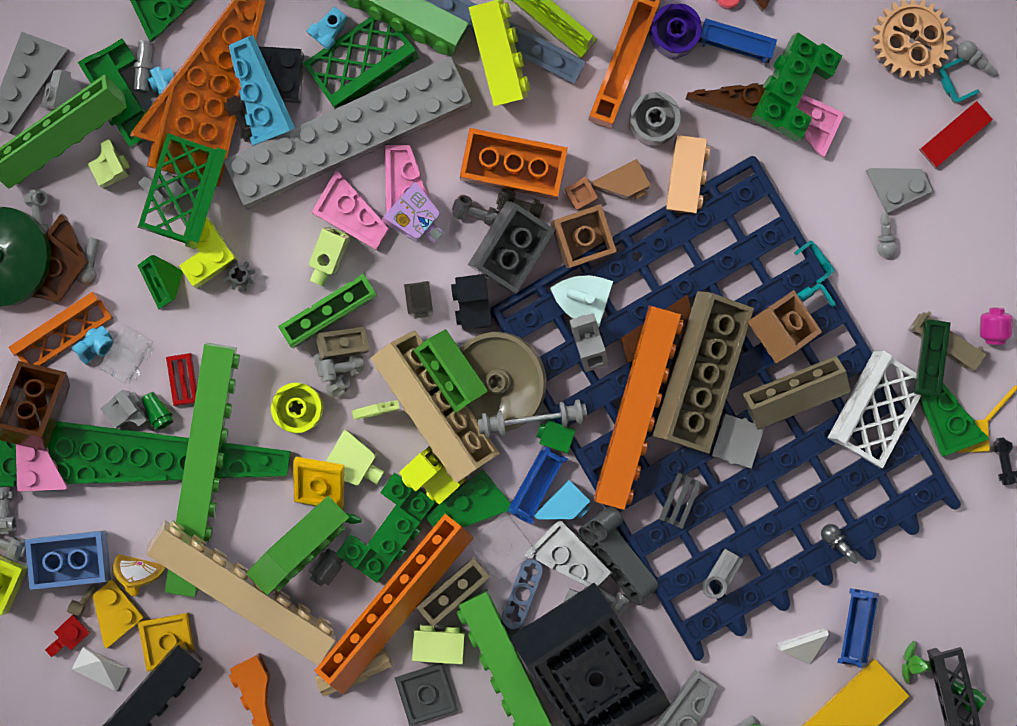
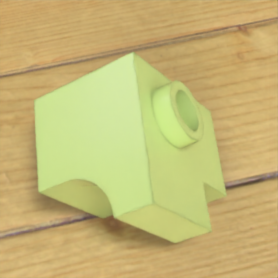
M110 139L100 143L102 148L100 156L88 163L98 185L103 189L130 176L127 170L130 168L127 158L124 154L120 156L114 142Z

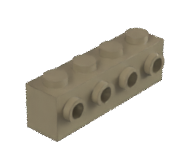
M834 356L743 393L749 416L757 430L850 393L851 390L846 370L838 357Z

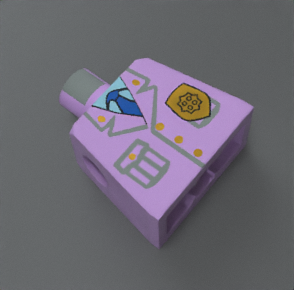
M416 182L409 187L381 219L384 223L412 241H416L424 234L430 241L435 243L443 234V231L433 223L440 215V212Z

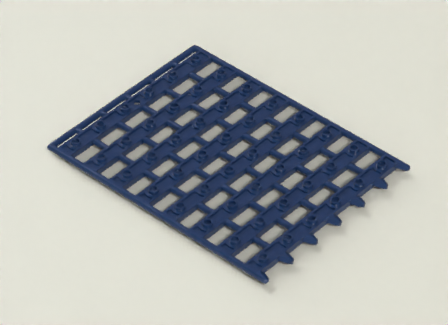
M756 156L746 158L705 182V185H700L699 195L709 193L712 199L703 203L702 209H697L696 214L686 213L677 218L674 211L666 210V206L612 237L615 246L623 242L626 249L593 268H591L588 262L566 268L563 265L518 291L517 294H513L491 307V314L501 331L514 334L520 338H524L549 322L554 321L565 342L540 356L546 373V382L574 365L579 364L591 384L562 401L566 406H573L575 400H580V404L586 405L587 415L604 406L615 425L618 410L612 401L624 394L633 363L631 361L601 379L598 378L594 370L585 372L574 336L562 317L565 312L556 302L553 293H548L545 288L580 267L583 272L580 276L601 277L613 281L612 286L639 270L651 290L648 294L619 311L615 309L608 297L604 309L608 317L601 320L599 325V332L604 347L609 346L643 324L649 305L666 309L684 296L688 295L689 299L696 295L697 291H703L706 288L710 293L724 297L716 282L749 263L762 282V285L735 301L754 308L751 319L793 290L798 293L825 275L824 270L809 246L801 252L805 260L772 279L759 260V257L792 238L798 248H801L807 242ZM752 168L755 174L722 193L717 189L721 184ZM768 195L780 217L745 236L733 215ZM666 217L669 224L634 243L631 238L632 236ZM725 220L737 242L702 261L691 240ZM602 242L573 259V261L607 250L606 243ZM682 245L694 267L660 286L648 265ZM633 253H640L642 256L641 260L634 261L632 258ZM827 277L820 284L826 288L836 306L832 308L828 303L810 314L822 332L800 349L811 366L819 363L820 361L811 348L810 343L844 324L856 344L837 356L846 370L849 379L864 370L873 353ZM537 292L540 299L505 318L502 312ZM746 335L742 346L745 352L739 355L729 390L757 374L764 385L773 382L767 368L774 365L775 361L768 354L762 342L753 347ZM679 349L675 350L672 359L668 358L667 369L675 365ZM890 384L889 388L892 398L898 397L892 385ZM661 386L659 389V393H662L660 405L658 408L654 407L652 417L655 418L654 426L651 432L647 431L645 440L653 436L665 397V392ZM884 387L874 392L876 403L887 400ZM546 388L543 403L550 414L559 413V403L556 405ZM841 397L831 400L838 414L805 433L794 415L786 418L785 421L795 439L763 458L757 452L751 469L746 467L720 483L716 481L706 462L714 458L711 455L721 424L717 427L709 453L683 446L652 465H649L644 456H640L638 465L641 466L638 480H633L632 482L633 498L630 505L626 504L625 509L655 493L660 504L664 507L668 496L663 487L675 480L677 472L685 475L698 468L710 488L695 497L683 529L660 519L653 521L633 534L624 519L623 523L617 528L622 538L658 582L659 587L655 594L695 661H700L704 657L701 640L726 626L735 635L744 636L747 632L744 615L765 602L770 601L781 611L788 610L790 599L787 590L811 575L822 585L832 584L833 574L830 564L845 555L837 548L832 549L831 544L824 542L823 539L811 544L800 523L835 504L846 525L840 528L841 535L846 537L844 542L850 547V550H856L864 559L873 560L876 557L874 538L896 525H899L910 535L917 534L919 532L917 513L939 500H942L951 509L956 510L961 507L959 498L911 417L905 425L907 431L900 435L883 468H879L861 457L829 476L817 455L837 444L829 440L828 436L845 406ZM726 399L722 410L724 415L727 414L740 419L747 418L749 422L753 423L747 409L735 415ZM901 400L893 402L897 415L903 414L905 407ZM888 404L877 407L880 418L890 413ZM872 408L865 410L862 415L864 425L875 422ZM561 417L553 418L555 423L562 425ZM568 421L567 427L576 423L577 421ZM613 430L582 448L574 436L570 445V449L595 491L599 477L594 469L604 463ZM860 430L853 432L852 436L857 445L863 444ZM881 446L873 451L871 449L872 456L879 460L883 452ZM920 453L932 474L898 494L886 473ZM809 460L821 481L786 501L774 480ZM878 479L889 500L855 519L843 498ZM766 486L778 507L743 527L732 505ZM672 503L666 515L668 518L671 517L674 510ZM686 503L681 505L680 510L677 514L675 520L678 522L680 521ZM616 508L619 512L624 511L623 509ZM723 511L735 532L700 552L688 531ZM792 529L803 550L769 570L757 549ZM680 536L692 557L657 577L645 556ZM724 549L740 558L749 555L760 574L758 577L731 593L716 598L717 601L685 620L681 619L671 599L705 580ZM716 580L710 581L708 585L714 595L718 594L721 589L720 584Z

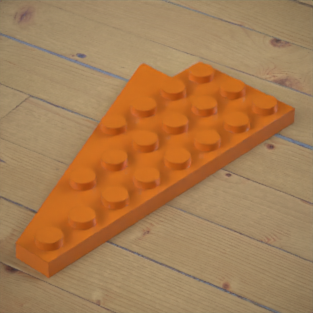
M231 0L133 129L131 136L153 142L147 167L156 169L167 133L215 150L217 147L227 150L225 159H227L241 103L239 90H241L240 80L235 75L229 45L251 35L256 40L266 0ZM170 142L168 150L173 158L184 154L181 145ZM199 151L191 154L197 167L206 163L208 154ZM187 157L175 162L181 174L193 169ZM224 162L216 186L221 184L225 168ZM171 164L161 169V171L177 175ZM204 168L199 170L201 174H203ZM195 172L185 177L200 182Z

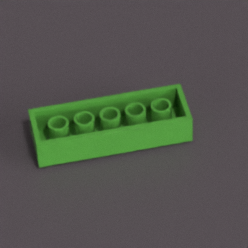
M487 589L463 600L459 604L460 609L457 610V614L463 625L468 624L471 630L468 632V637L474 648L479 647L482 653L479 655L480 662L485 671L490 669L493 677H490V682L496 694L501 692L504 698L501 700L502 707L507 717L513 716L515 720L513 726H553L516 648L509 639L510 636Z

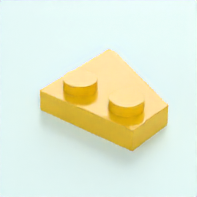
M111 579L93 594L103 645L106 649L145 618L115 579Z

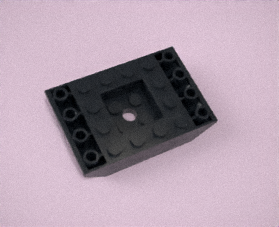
M595 583L509 637L564 726H642L670 706L661 686ZM595 672L601 673L602 678L598 684L589 683L591 674Z

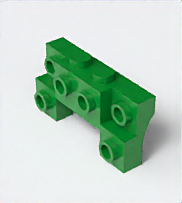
M799 32L792 35L783 54L776 59L773 65L775 68L773 75H770L763 85L765 91L751 119L760 125L782 133L794 142L801 140L812 120V117L796 108L813 72L825 80L833 77L842 59V55L824 43L817 45Z
M121 38L105 49L80 60L78 64L90 84L105 74L124 93L127 108L120 115L109 119L108 122L111 126H117L128 146L133 149L146 141L131 136V132L148 110H143L121 74L122 71L136 62L131 50Z
M396 472L393 473L380 492L396 505L372 539L366 544L351 533L336 553L338 557L376 583L381 579L393 560L399 561L405 554L407 548L404 545L409 538L413 541L422 530L419 524L436 502L432 501L420 489L415 491L413 488L407 487L402 481V477Z

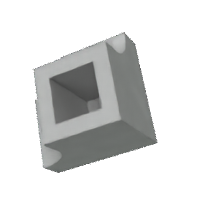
M53 70L51 83H46L41 107L54 110L83 90L74 85L71 80V72Z
M168 172L163 176L165 181L174 178V176ZM144 176L138 183L148 194L152 180ZM158 179L157 185L161 184L160 179ZM178 181L168 185L174 197L186 192ZM164 187L154 191L153 196L158 205L170 199ZM170 203L161 209L167 213L174 205Z
M121 390L100 408L114 428L120 429L128 422H134L138 426L143 427L149 422L146 413L140 407L142 401L134 391L130 393L127 390Z

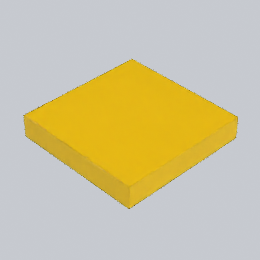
M295 457L293 461L294 502L317 506L329 496L343 509L344 465Z
M188 612L138 622L147 672L152 671L180 639L195 651Z

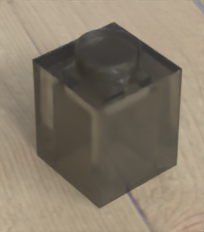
M429 281L404 284L408 315H414V319L428 318L429 313L434 312Z

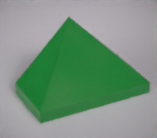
M155 255L149 256L137 265L158 310L176 299L183 273L181 269Z

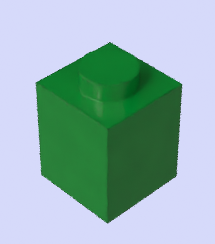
M547 420L546 424H540L536 438L540 439L539 444L568 453L576 430L562 427L561 424Z

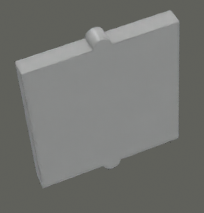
M725 414L711 456L729 461L730 465L735 463L751 469L764 428L757 430L754 423L749 422L747 418L740 419Z

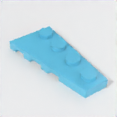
M251 35L230 44L229 50L235 75L239 78L241 90H239L241 101L244 100L247 110L245 119L247 125H250L252 132L250 137L252 146L294 129L295 126L254 36Z

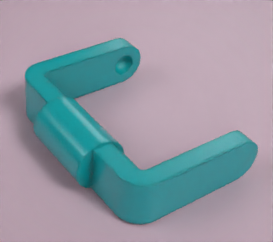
M961 58L943 65L939 69V75L942 79L940 82L953 103H959L980 93L979 89L960 98L957 97L955 87L945 69L963 62L964 60Z
M810 240L795 251L794 254L798 255L808 246L811 248L826 273L816 281L817 284H820L834 273V268L817 245Z
M816 284L812 288L808 286L797 294L800 300L804 302L820 289L832 308L836 306L822 284Z

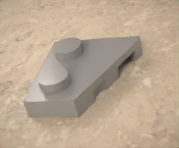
M869 168L866 170L874 190L887 213L932 192L922 169Z

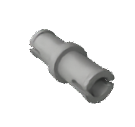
M138 41L137 60L133 64L135 69L133 91L149 92L148 79L150 78V70L154 66L151 64L153 42Z

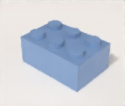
M106 530L25 539L30 590L99 583L111 580Z

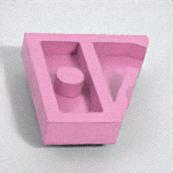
M803 94L796 108L812 117L804 137L819 156L824 158L845 113Z
M16 444L17 491L68 489V485L60 475L54 459L49 454L48 448L46 451Z

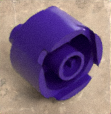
M668 4L662 7L656 13L650 29V39L654 48L660 54L672 59L688 55L696 47L701 36L700 17L692 7L686 4ZM679 27L681 29L679 34L671 33L672 28L676 29Z

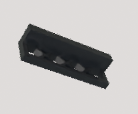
M958 647L940 652L937 648L927 650L944 725L960 726L959 721H961V726H981L963 649ZM958 656L959 664L955 671L952 672L946 668L944 659ZM956 678L963 681L965 686L959 696L951 690V686ZM962 702L970 707V712L965 720L957 715V709Z

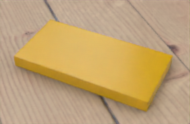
M873 658L867 664V668H863L802 726H878L909 695Z

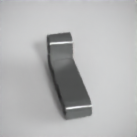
M607 506L579 528V536L591 551L613 572L611 577L628 599L636 605H642L656 592L659 587L658 582L616 530L623 523L621 513L616 508Z

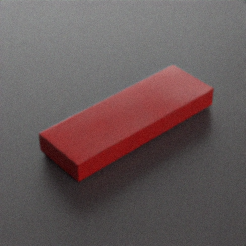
M976 101L920 148L919 151L934 168H937L993 119Z

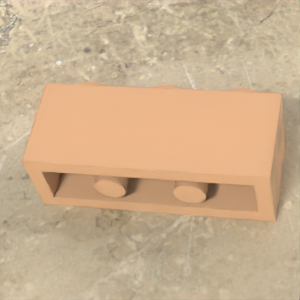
M676 136L666 210L674 211V213L696 214L697 209H702L703 195H699L700 185H705L707 171H703V163L709 159L710 146H706L707 139Z

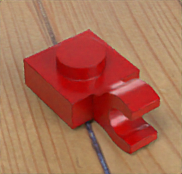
M72 615L54 631L59 638L49 645L45 651L53 657L65 646L73 650L91 632L75 615Z

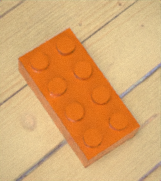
M469 128L460 172V181L558 200L568 147Z

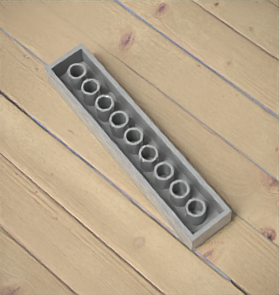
M450 56L301 124L288 132L224 160V164L243 205L249 209L376 151L385 145H389L472 107V101Z

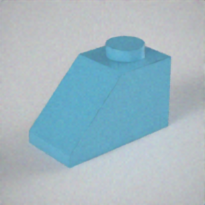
M568 480L534 514V517L536 519H574L577 516L580 519L590 509L587 506L590 500Z

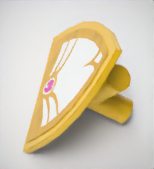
M121 554L116 556L113 563L115 577L125 586V590L131 596H137L140 586L158 579L166 568L159 563Z

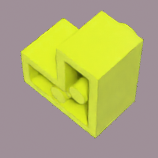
M206 217L199 243L196 246L200 252L180 264L179 267L191 285L199 288L226 270V267L232 266L235 260H238L212 221Z
M428 446L399 472L402 476V481L407 487L417 491L423 486L426 489L427 496L438 504H441L466 481L463 478L455 483L452 477L447 474L446 468L439 458L432 452L431 446Z

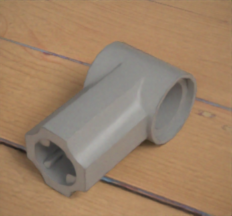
M724 549L708 577L703 581L702 591L704 595L711 599L722 597L726 593L728 585L743 560L734 553ZM712 580L718 581L721 585L720 592L715 595L711 594L708 590V584Z

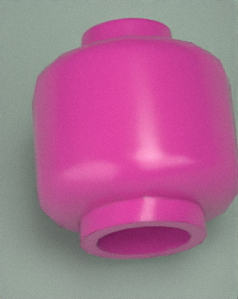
M989 308V312L981 315L980 337L985 339V343L1002 345L1006 344V340L1012 338L1013 317L1005 313L1004 308Z

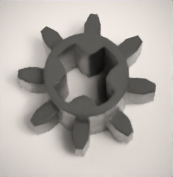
M235 260V266L232 269L229 267L225 268L229 272V277H226L224 280L226 282H233L231 289L235 290L239 285L243 291H246L248 283L255 284L251 280V275L255 274L256 271L247 269L249 266L247 261L244 262L243 266H240L238 261ZM238 270L246 273L242 277L243 281L241 282L234 277L238 275Z

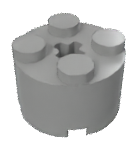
M662 92L641 96L633 105L629 117V128L634 137L641 143L649 146H660L671 140L681 121L677 102L671 96ZM656 114L659 116V122L653 124L650 122L651 117H654Z

